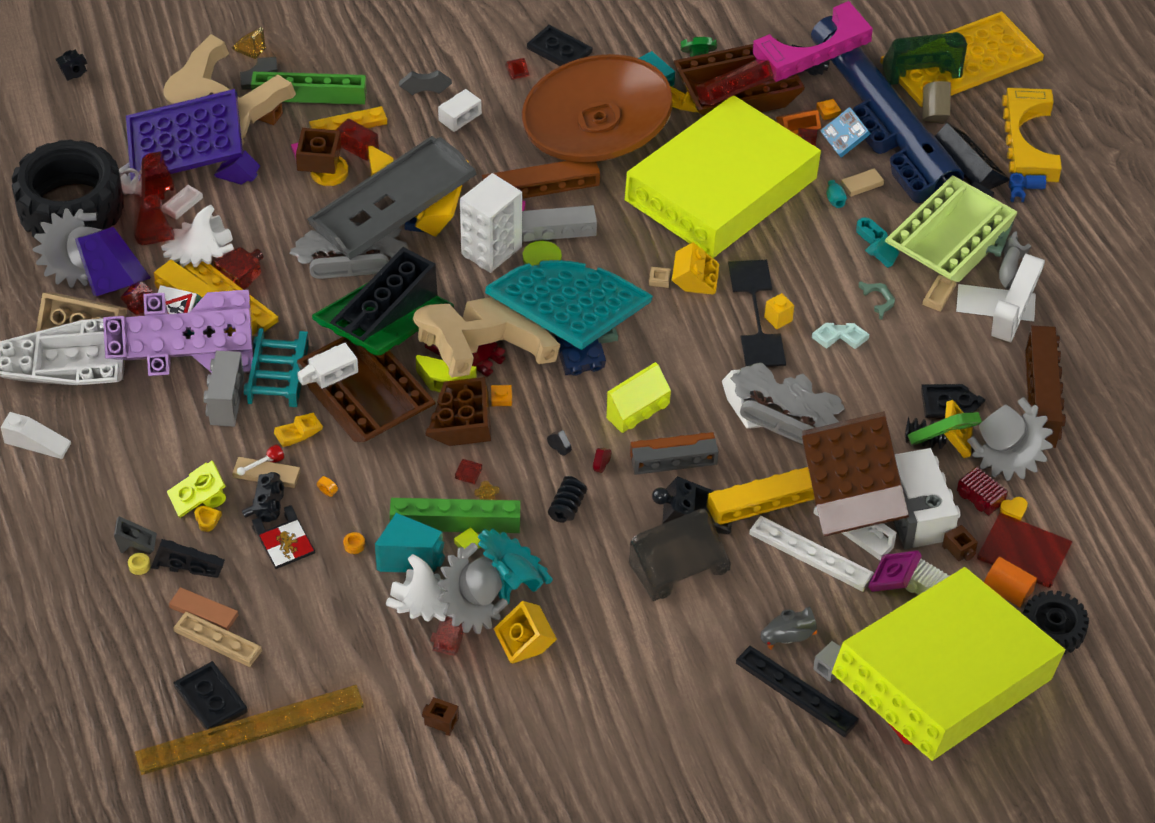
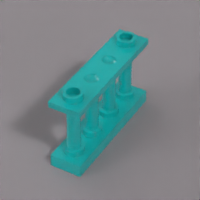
M259 328L258 336H254L253 341L255 351L248 383L244 384V395H247L248 404H252L254 394L285 396V398H288L289 407H298L302 384L298 380V372L301 370L297 360L308 354V332L300 331L299 338L295 339V341L264 339L263 328ZM264 347L294 349L296 351L295 355L292 354V356L262 354ZM260 363L289 364L293 367L289 372L259 370ZM257 378L288 380L290 382L286 388L256 386Z

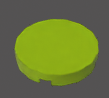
M542 240L528 244L524 248L522 259L525 264L530 263L533 266L539 265L540 261L562 260V254L557 245Z

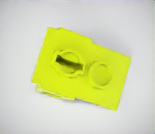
M213 461L204 463L191 472L189 477L167 491L180 518L202 503L208 507L215 508L222 505L226 500L223 492L226 486Z

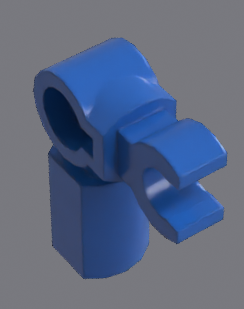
M1020 173L1011 174L1008 184L1011 190L1010 201L1014 202L1016 196L1021 198V202L1025 201L1026 194L1023 191V187L1025 189H1045L1046 175H1026L1024 177Z

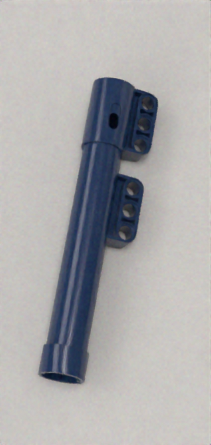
M833 16L823 18L814 26L811 38L816 45L826 42L837 31V27L832 21ZM861 47L830 59L863 101L852 110L871 133L865 138V141L872 150L882 154L897 146L901 149V151L895 153L890 158L891 172L912 201L915 203L925 202L952 175L963 181L964 173L936 137L927 131Z

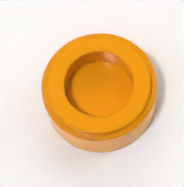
M322 476L317 482L319 490L327 496H334L338 491L337 485L325 476Z
M357 532L347 534L343 540L345 551L350 554L361 553L365 549L364 536Z

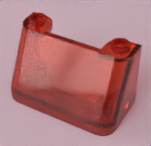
M161 151L149 153L142 159L135 188L134 237L140 245L174 240V230L167 221L161 200L165 199L164 194L167 190L174 191V181Z

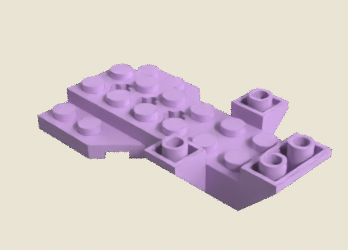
M249 290L207 292L189 313L168 314L165 293L143 294L145 316L103 317L105 358L116 360L147 359L148 376L170 375L171 357L192 356L212 373L210 363L211 359H215L216 350L241 352L243 371L250 372L253 342ZM229 327L236 329L232 336H228V333H225ZM209 328L215 331L210 338H208L207 334L205 335ZM187 330L194 332V335H191V339H187L184 336Z

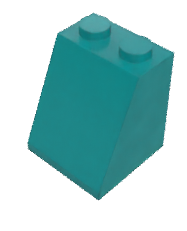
M396 513L375 543L376 569L380 572L407 573L408 569L413 570L408 558L414 554L424 560L434 573L437 567L442 566L445 559L443 554L445 544L443 532Z

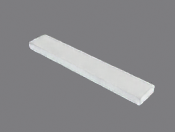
M761 515L750 529V535L862 592L874 575V572Z

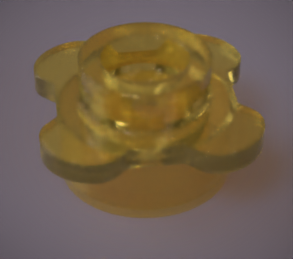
M483 481L481 486L475 489L474 495L479 497L480 500H494L495 494H498L500 489L498 486L491 485L488 481Z

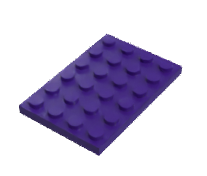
M235 89L126 116L129 167L139 172V182L243 157L238 96ZM130 172V179L132 181L135 173Z

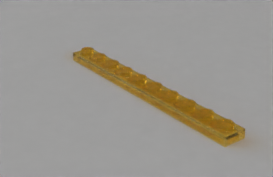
M353 685L138 750L134 753L140 773L144 775L364 708L363 700L357 685Z

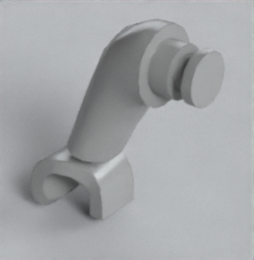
M1017 231L1013 232L1006 242L1003 250L1005 256L999 270V280L1006 289L1011 288L1018 271L1019 259L1023 258L1031 248L1030 244L1022 246L1017 241Z

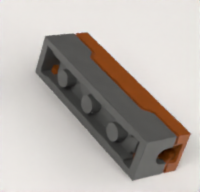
M714 432L638 440L631 442L630 457L634 475L711 466L718 463L719 451Z

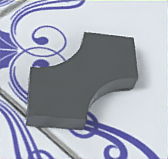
M276 57L258 58L253 68L240 72L241 89H252L253 72H278Z
M439 70L429 74H418L411 71L399 81V86L412 95L421 91H434L440 94L452 84V79Z

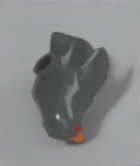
M807 607L801 612H794L790 609L782 611L781 615L774 618L761 631L760 638L763 643L772 650L775 643L788 644L800 642L811 635H816L817 624L811 608Z

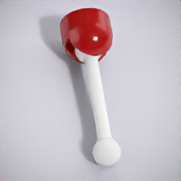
M277 444L271 446L266 452V457L244 468L239 467L237 474L242 476L245 474V471L267 460L272 463L283 460V450Z

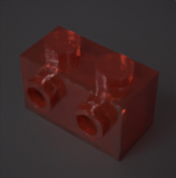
M349 118L336 129L341 134V147L366 161L369 160L368 146L379 149L378 134Z

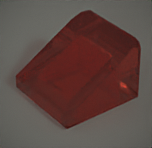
M525 58L506 62L505 66L511 80L529 76Z

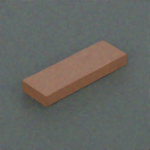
M181 587L169 603V607L183 614L185 612L191 613L227 631L239 616L237 610Z

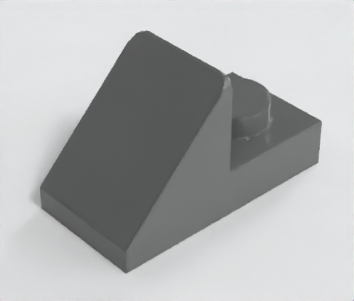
M120 516L117 518L114 538L121 553H124L130 546L149 555L154 551L156 532Z

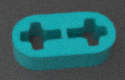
M865 217L857 221L856 232L870 245L882 236L888 237L887 232L872 219Z

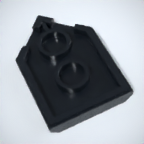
M922 384L921 386L925 418H945L946 402L951 400L955 401L964 413H973L986 400L980 395L976 396L970 392L969 388L963 384Z

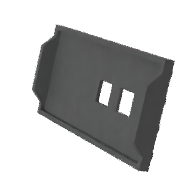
M431 136L307 220L316 231L351 260L477 174L461 152L443 138L439 137L436 139ZM386 196L395 201L383 210L374 205ZM362 211L366 212L371 218L361 225L357 226L350 220Z

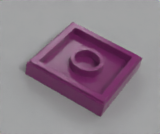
M917 550L883 555L868 588L871 592L907 588L922 557L921 553Z

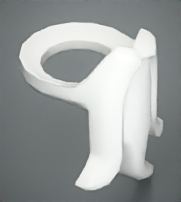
M129 163L119 169L122 191L124 195H133L140 180V174L136 169L129 168ZM127 172L135 173V177L132 181L130 179V173L128 174V176L126 175Z

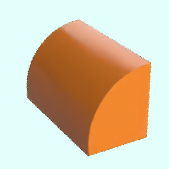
M806 110L776 117L777 123L795 134L821 129L818 110Z
M999 556L989 570L984 583L1002 598L1021 608L1034 591L1037 578Z

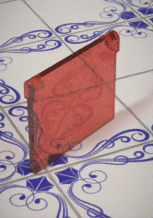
M999 513L984 545L977 554V559L993 565L1000 556L1036 577V583L1051 588L1073 541Z

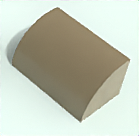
M936 81L928 83L923 87V121L944 124L950 117L951 82Z

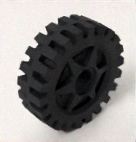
M1053 590L1048 591L1047 595L1044 591L1040 592L1038 596L1034 595L1031 600H1028L1023 615L1066 649L1063 655L1067 651L1071 653L1075 648L1078 649L1085 639L1089 626V617H1087V610H1084V605L1082 603L1078 604V599L1075 597L1071 600V595L1068 593L1065 596H1061V591H1057L1056 595L1053 594Z

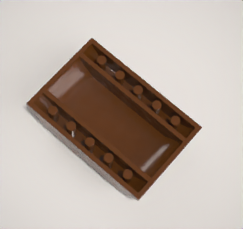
M753 44L674 60V65L694 105L703 116L729 98L728 96L726 97L727 93L732 92V95L762 113L787 107L805 90L797 73L776 82L753 55Z
M341 337L297 360V364L300 370L309 365V358L343 343H346L356 356L358 373L321 389L317 382L307 384L310 391L354 442H366L435 405L433 398L390 350L383 355H374L364 347L355 345L349 339Z
M885 411L802 431L810 479L824 537L909 517Z

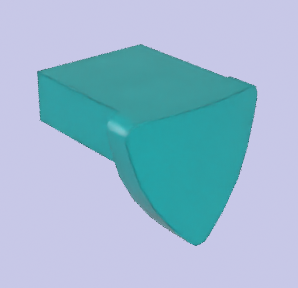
M882 236L867 247L865 251L870 256H875L889 268L894 264L900 252L895 247L886 243V238Z

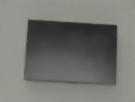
M551 25L545 27L527 43V49L558 66L588 57L593 50V47Z
M213 661L173 682L174 688L208 734L248 712L247 706Z

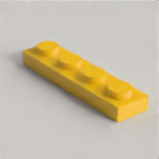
M380 106L309 121V127L338 130L340 134L386 125L387 117L383 107Z

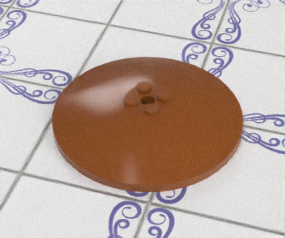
M613 54L589 56L571 61L554 69L534 85L523 105V125L530 141L542 152L555 158L573 162H596L613 159L642 147L662 130L672 111V92L664 74L644 60Z

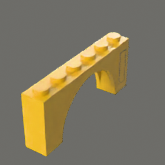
M1007 88L1006 95L1002 96V106H1005L1003 111V119H1006L1005 132L1008 133L1006 136V146H1009L1007 158L1011 159L1009 162V173H1020L1024 177L1026 175H1046V182H1059L1062 170L1060 155L1045 153L1034 148L1023 138L1019 130L1030 119L1040 116H1051L1054 103L1052 89Z

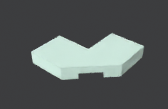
M825 323L812 333V338L826 349L839 339H842L856 349L869 339V334L855 323H846V325Z

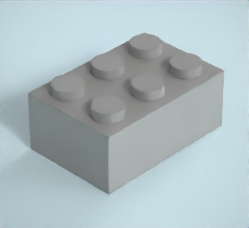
M216 350L215 359H211L210 363L212 373L207 376L208 391H204V403H207L205 413L206 416H209L210 425L235 427L244 384L241 352Z

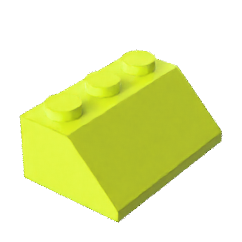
M656 362L607 392L606 418L621 433L628 429H633L638 423L644 419H649L654 413L660 409H665L670 404L671 390Z

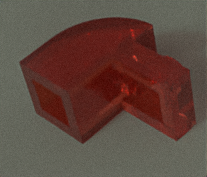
M448 617L445 618V621H439L437 633L432 632L430 641L434 642L432 651L455 656L464 633L462 623L454 627L452 626V618Z

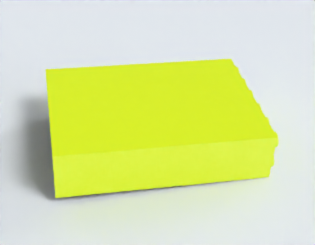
M732 95L627 171L625 201L689 244L694 242L709 256L714 258L817 179L821 150L748 105L743 100Z
M963 567L843 641L831 673L933 761L1052 680L1066 649L970 570Z

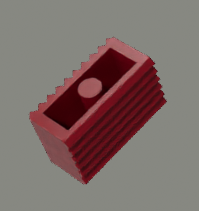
M975 467L963 476L957 486V491L963 499L971 501L978 511L984 512L988 516L1001 506L1002 501L1006 500L1008 493L1007 489L1001 487L1000 484L995 482L988 474L982 472L978 467Z

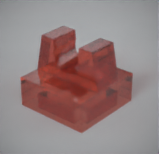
M799 128L798 136L816 146L818 130Z

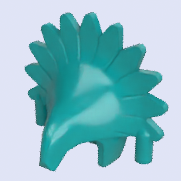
M493 528L490 532L484 529L478 535L480 539L478 545L485 550L483 555L493 560L491 565L496 567L502 582V588L498 593L500 600L504 598L509 604L511 591L513 589L516 590L521 583L526 584L532 592H536L544 582L545 584H550L553 581V578L547 572L548 569L539 564L541 559L531 555L530 548L521 546L517 538L511 540L505 532L499 534Z

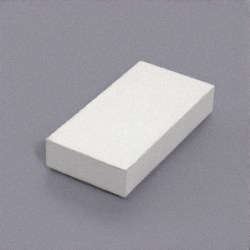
M187 185L161 206L162 211L177 220L203 198V194Z

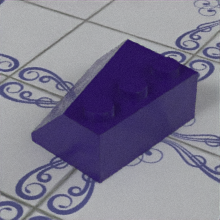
M114 227L75 238L93 296H100L151 278Z

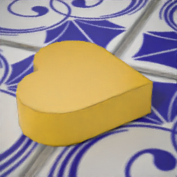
M1023 497L1004 500L1000 506V513L1005 517L1021 522L1028 503Z
M199 506L194 512L199 529L203 532L213 530L222 517L221 511L208 506Z

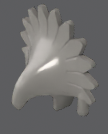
M67 208L64 209L63 218L52 213V224L41 222V227L45 233L34 235L35 239L42 243L33 248L34 252L42 254L36 261V264L47 265L44 272L46 277L56 273V284H60L66 278L69 287L72 288L78 278L86 286L88 278L75 238L101 231V229L85 227L84 221H97L96 213H83V210L79 209L73 217Z
M1025 397L1018 400V404L1025 411L1022 416L1005 404L979 425L981 434L986 441L985 445L981 446L974 436L967 440L975 450L972 456L983 458L980 468L986 469L992 466L991 475L994 478L1003 471L1007 481L1012 479L1014 472L1021 479H1025L1026 468L1037 473L1036 461H1048L1042 451L1053 448V445L1045 440V438L1053 434V430L1043 428L1048 417H1036L1038 406L1034 405L1032 407Z
M471 543L465 549L459 547L457 557L448 555L450 567H441V572L446 579L438 581L437 585L445 592L438 600L448 603L444 610V615L453 614L452 626L456 627L462 623L464 633H469L470 629L473 628L476 634H480L482 625L486 629L492 628L491 618L500 620L501 616L499 613L508 605V602L502 598L495 605L491 603L502 588L501 578L497 569L491 565L492 562L486 556L469 563L468 558L478 550V546L475 543Z

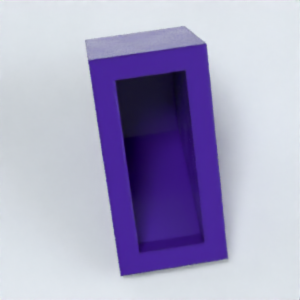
M243 150V157L223 161L214 176L237 184H243L247 181L251 182L257 177L258 174L256 172L260 165Z

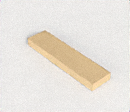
M185 612L174 626V632L248 667H251L262 652L261 646L188 612Z

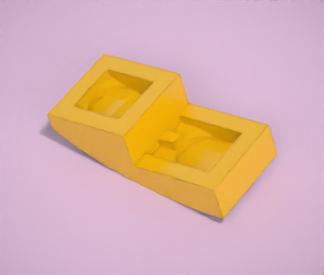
M670 86L673 100L672 107L689 112H698L688 91L683 93Z
M313 412L296 416L294 423L275 427L274 434L282 447H286L313 436L321 431L323 426Z

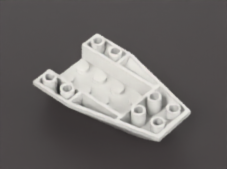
M103 319L80 320L0 341V377L64 385L112 383L123 380L125 360L105 358Z

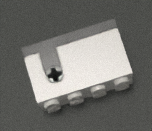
M931 448L895 454L909 517L894 520L893 523L904 550L943 542L945 533L957 527L960 509L958 505L954 504L952 490L948 489L946 485V477L944 472H941L939 469L937 456H934Z

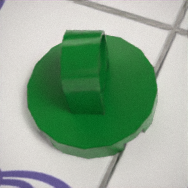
M693 37V41L687 42V39L682 40L680 48L682 52L689 53L690 57L698 56L716 50L717 40H713L711 37Z

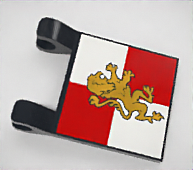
M292 505L284 507V516L288 522L266 531L260 518L252 520V528L260 539L275 569L315 554V550L301 526Z

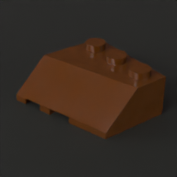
M480 377L444 382L437 400L436 410L432 413L430 426L426 430V436L448 446L491 441L489 392L486 378Z

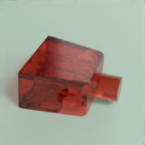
M238 247L215 259L214 268L245 290L260 275V260L264 256L259 249L249 253L244 248Z

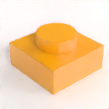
M834 99L818 102L816 105V109L823 120L835 118L841 114V109Z
M491 385V406H512V385Z

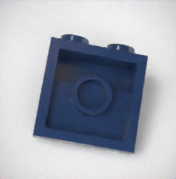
M555 336V340L560 344L559 356L565 376H576L585 371L591 370L595 372L605 368L606 358L601 342L599 343L598 339L581 350L566 340Z

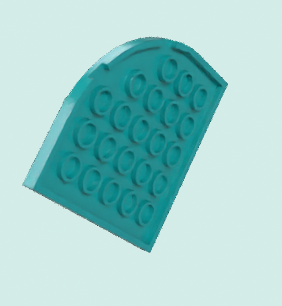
M564 260L540 261L539 265L533 266L530 263L522 265L487 285L485 293L495 300L505 304L510 309L522 314L527 319L539 324L581 350L651 303L653 295L612 272L599 267L597 270L587 268L585 263Z

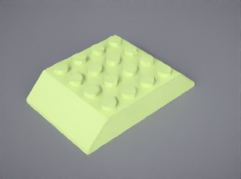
M952 175L885 239V242L946 278L960 282L987 255L986 250L988 246H995L998 236L1010 227L1017 215V211Z

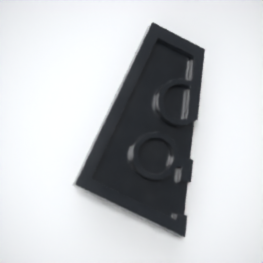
M161 539L151 569H158L159 566L170 567L169 570L172 572L184 569L189 570L194 575L218 578L225 559L198 551L192 547L177 544L171 540Z

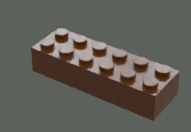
M1031 325L1025 349L1028 403L1032 407L1034 405L1038 406L1036 417H1048L1043 428L1053 430V434L1045 438V440L1051 443L1053 448H1056L1057 441L1062 438V427L1065 426L1066 415L1062 414V410H1064V398H1061L1063 382H1060L1062 366L1058 365L1061 360V351H1057L1060 336L1056 335V327Z

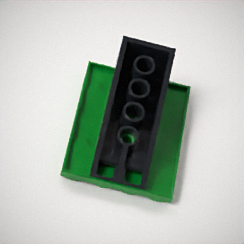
M402 247L368 283L314 313L312 319L320 326L333 330L335 334L345 337L353 344L362 346L371 354L379 356L419 331V327L413 320V316L418 309L434 304H450L454 308V304L438 296L436 264Z

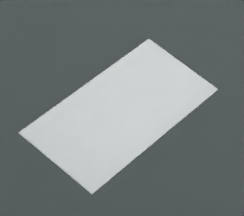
M958 284L956 312L994 316L999 300L1005 301L1009 290ZM1032 293L1021 320L1034 321L1035 293Z

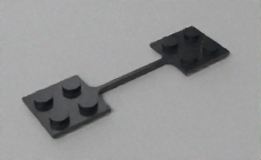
M767 259L728 261L732 291L749 292L752 295L758 333L755 335L740 336L745 367L756 363H763L766 367L786 366L781 333L765 334L762 332L755 293L757 291L772 290Z

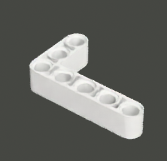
M1029 254L1024 255L1005 301L999 300L996 306L991 336L1010 343L1012 342L1044 267V259Z

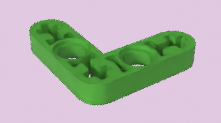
M979 412L956 414L908 434L911 445H916L951 430L968 429L982 423Z

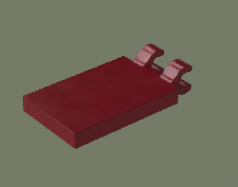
M495 342L479 345L477 352L472 353L474 357L472 366L476 367V371L489 377L493 373V370L490 369L493 363L488 359L490 358L496 363L502 364L506 360L502 356L505 350L498 347V344ZM425 343V348L441 356L436 345L428 346Z

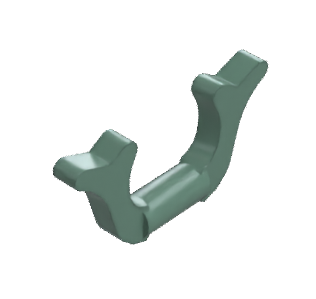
M860 281L859 288L864 291V295H868L872 291H879L886 299L887 303L875 305L874 311L879 314V319L882 320L885 312L894 306L895 297H893L885 284H867Z

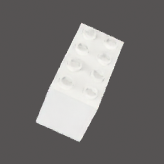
M493 173L460 198L461 254L465 258L470 259L480 268L491 273L522 248V192Z

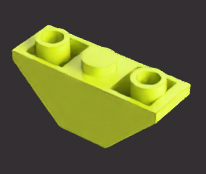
M416 355V371L432 391L440 392L443 383L447 381L477 378L475 366L471 367L469 375L451 377L449 375V367L443 360Z

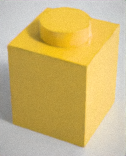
M781 293L766 301L764 318L777 330L792 322L794 304Z

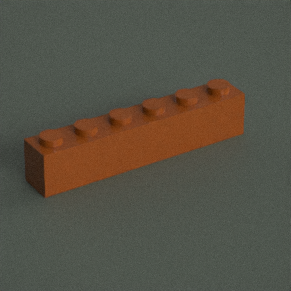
M562 161L493 173L522 192V199L600 186V171L597 162ZM490 174L482 175V181Z

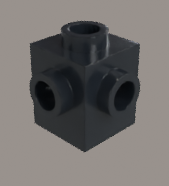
M76 49L66 51L62 56L56 58V62L67 81L79 78L83 73L87 72L85 67L87 61L84 55H79Z

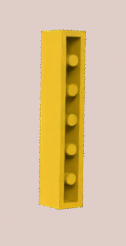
M172 259L153 272L154 284L158 290L160 285L196 293L201 297H204L207 292H218ZM251 315L253 336L258 332L257 320ZM229 327L225 333H228V336H232L236 329Z
M808 467L794 469L787 473L775 474L768 478L757 479L742 485L713 491L708 495L707 508L714 522L722 525L814 500Z

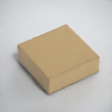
M651 267L649 286L669 288L671 269Z

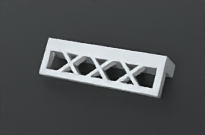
M815 507L813 513L819 517L817 507ZM882 523L843 532L842 534L881 561L883 555L888 554L894 548L897 532Z

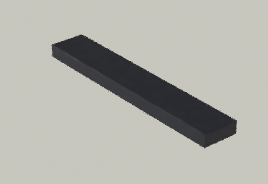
M751 645L736 659L737 665L843 737H846L858 724L859 718Z

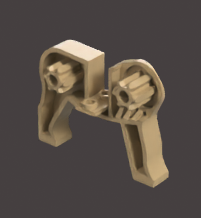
M210 34L191 53L184 67L167 80L164 86V96L168 105L230 90L224 85L211 80L216 62L229 54L224 41ZM276 75L243 97H238L242 146L244 145L243 139L246 138L250 121L254 124L255 121L271 112L281 102L291 99L296 95L291 82Z
M493 297L467 301L463 318L450 304L424 306L418 309L413 316L415 324L419 327L418 340L426 343L428 346L432 344L437 346L443 361L449 367V375L451 377L470 374L474 359L472 353L477 352L479 345L506 340L531 352L538 364L556 362L560 344L545 328L527 319L515 310L510 309Z

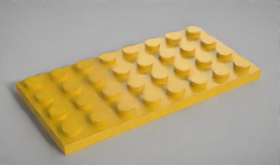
M1001 11L881 57L880 63L917 104L923 107V87L928 83L936 81L951 82L952 96L1043 60L1044 54Z

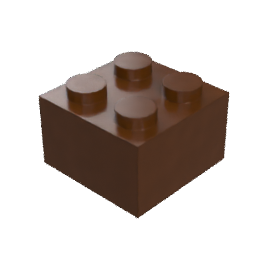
M302 127L296 151L297 171L335 174L341 151L340 131Z

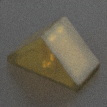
M259 27L242 36L231 48L234 51L256 59L266 49L264 29Z

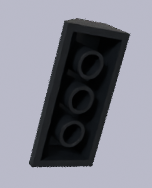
M946 123L935 135L936 139L961 168L964 177L970 179V185L977 182L990 190L1009 181L1010 178L965 132Z

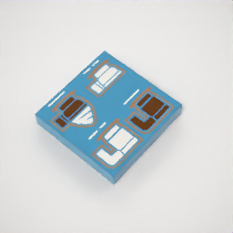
M850 107L820 130L841 158L871 134Z

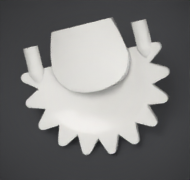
M209 205L197 213L192 224L183 222L182 229H172V236L164 237L166 244L162 245L161 248L166 252L163 253L164 258L171 257L170 259L174 262L180 261L182 267L192 262L193 267H197L201 261L211 264L213 257L222 259L223 255L234 251L232 244L226 245L233 240L231 232L228 228H224L219 215L212 216L214 208L212 205Z
M412 554L408 561L413 570H407L406 580L403 584L396 581L392 583L390 595L398 600L389 597L386 601V606L397 609V613L410 612L411 619L422 616L427 622L433 617L440 621H445L444 610L448 603L438 600L445 592L437 585L438 581H441V577L439 574H434L424 560Z

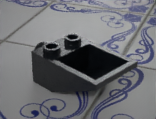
M677 476L666 489L659 487L653 491V501L659 505L664 504L663 524L681 531L717 534L731 533L732 522L722 525L715 523L707 508L708 495L714 490Z

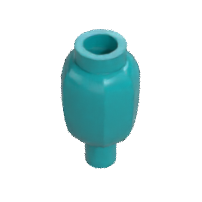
M830 180L826 191L827 198L832 206L842 208L847 200V195L841 185L836 183L835 180Z

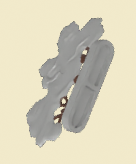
M352 221L357 226L361 225V223ZM398 227L350 260L347 256L333 257L343 253L318 231L310 230L304 237L295 242L296 247L292 248L289 254L297 256L298 262L302 264L310 263L311 276L323 279L377 274L388 263L387 256L393 257L402 247L408 249L406 242L394 238L402 231ZM319 251L325 252V253L327 254V257H325V255H323V256L321 257V256L318 254V252H319Z
M756 363L752 366L741 368L739 374L735 373L730 378L736 384L735 393L738 397L742 399L754 398L756 400H748L742 404L740 415L744 419L804 445L802 431L814 428L812 426L820 427L839 422L834 417V414H839L845 409L837 395L827 392L814 394L812 383L804 374L797 375L796 378H785L783 384H779L774 379L772 372L763 363ZM757 391L762 392L764 396L763 402L761 401L762 398H758ZM777 404L782 407L783 413L771 409L767 405ZM788 415L801 417V421L789 417ZM810 418H813V419H814L813 422H808V421H809Z

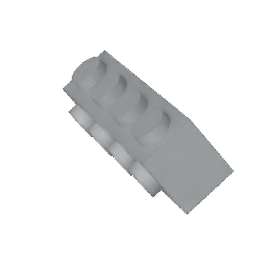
M594 205L522 211V242L597 235Z

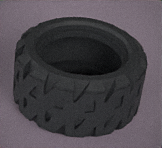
M71 139L47 143L37 147L31 154H26L19 162L20 167L14 169L12 190L21 225L27 232H31L33 237L35 234L45 233L41 227V222L52 224V213L63 218L64 209L66 208L70 210L73 217L79 209H82L83 213H96L97 221H84L85 227L101 230L116 225L122 215L124 197L119 168L112 155L102 147H97L94 143ZM67 184H85L94 188L89 194L69 201H51L43 198V195L51 189Z

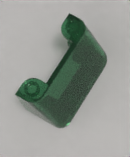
M958 32L895 39L883 58V68L890 85L899 84L900 76L905 77L906 70L939 67L941 73H945V71L950 72L952 78H961L967 42L965 37Z

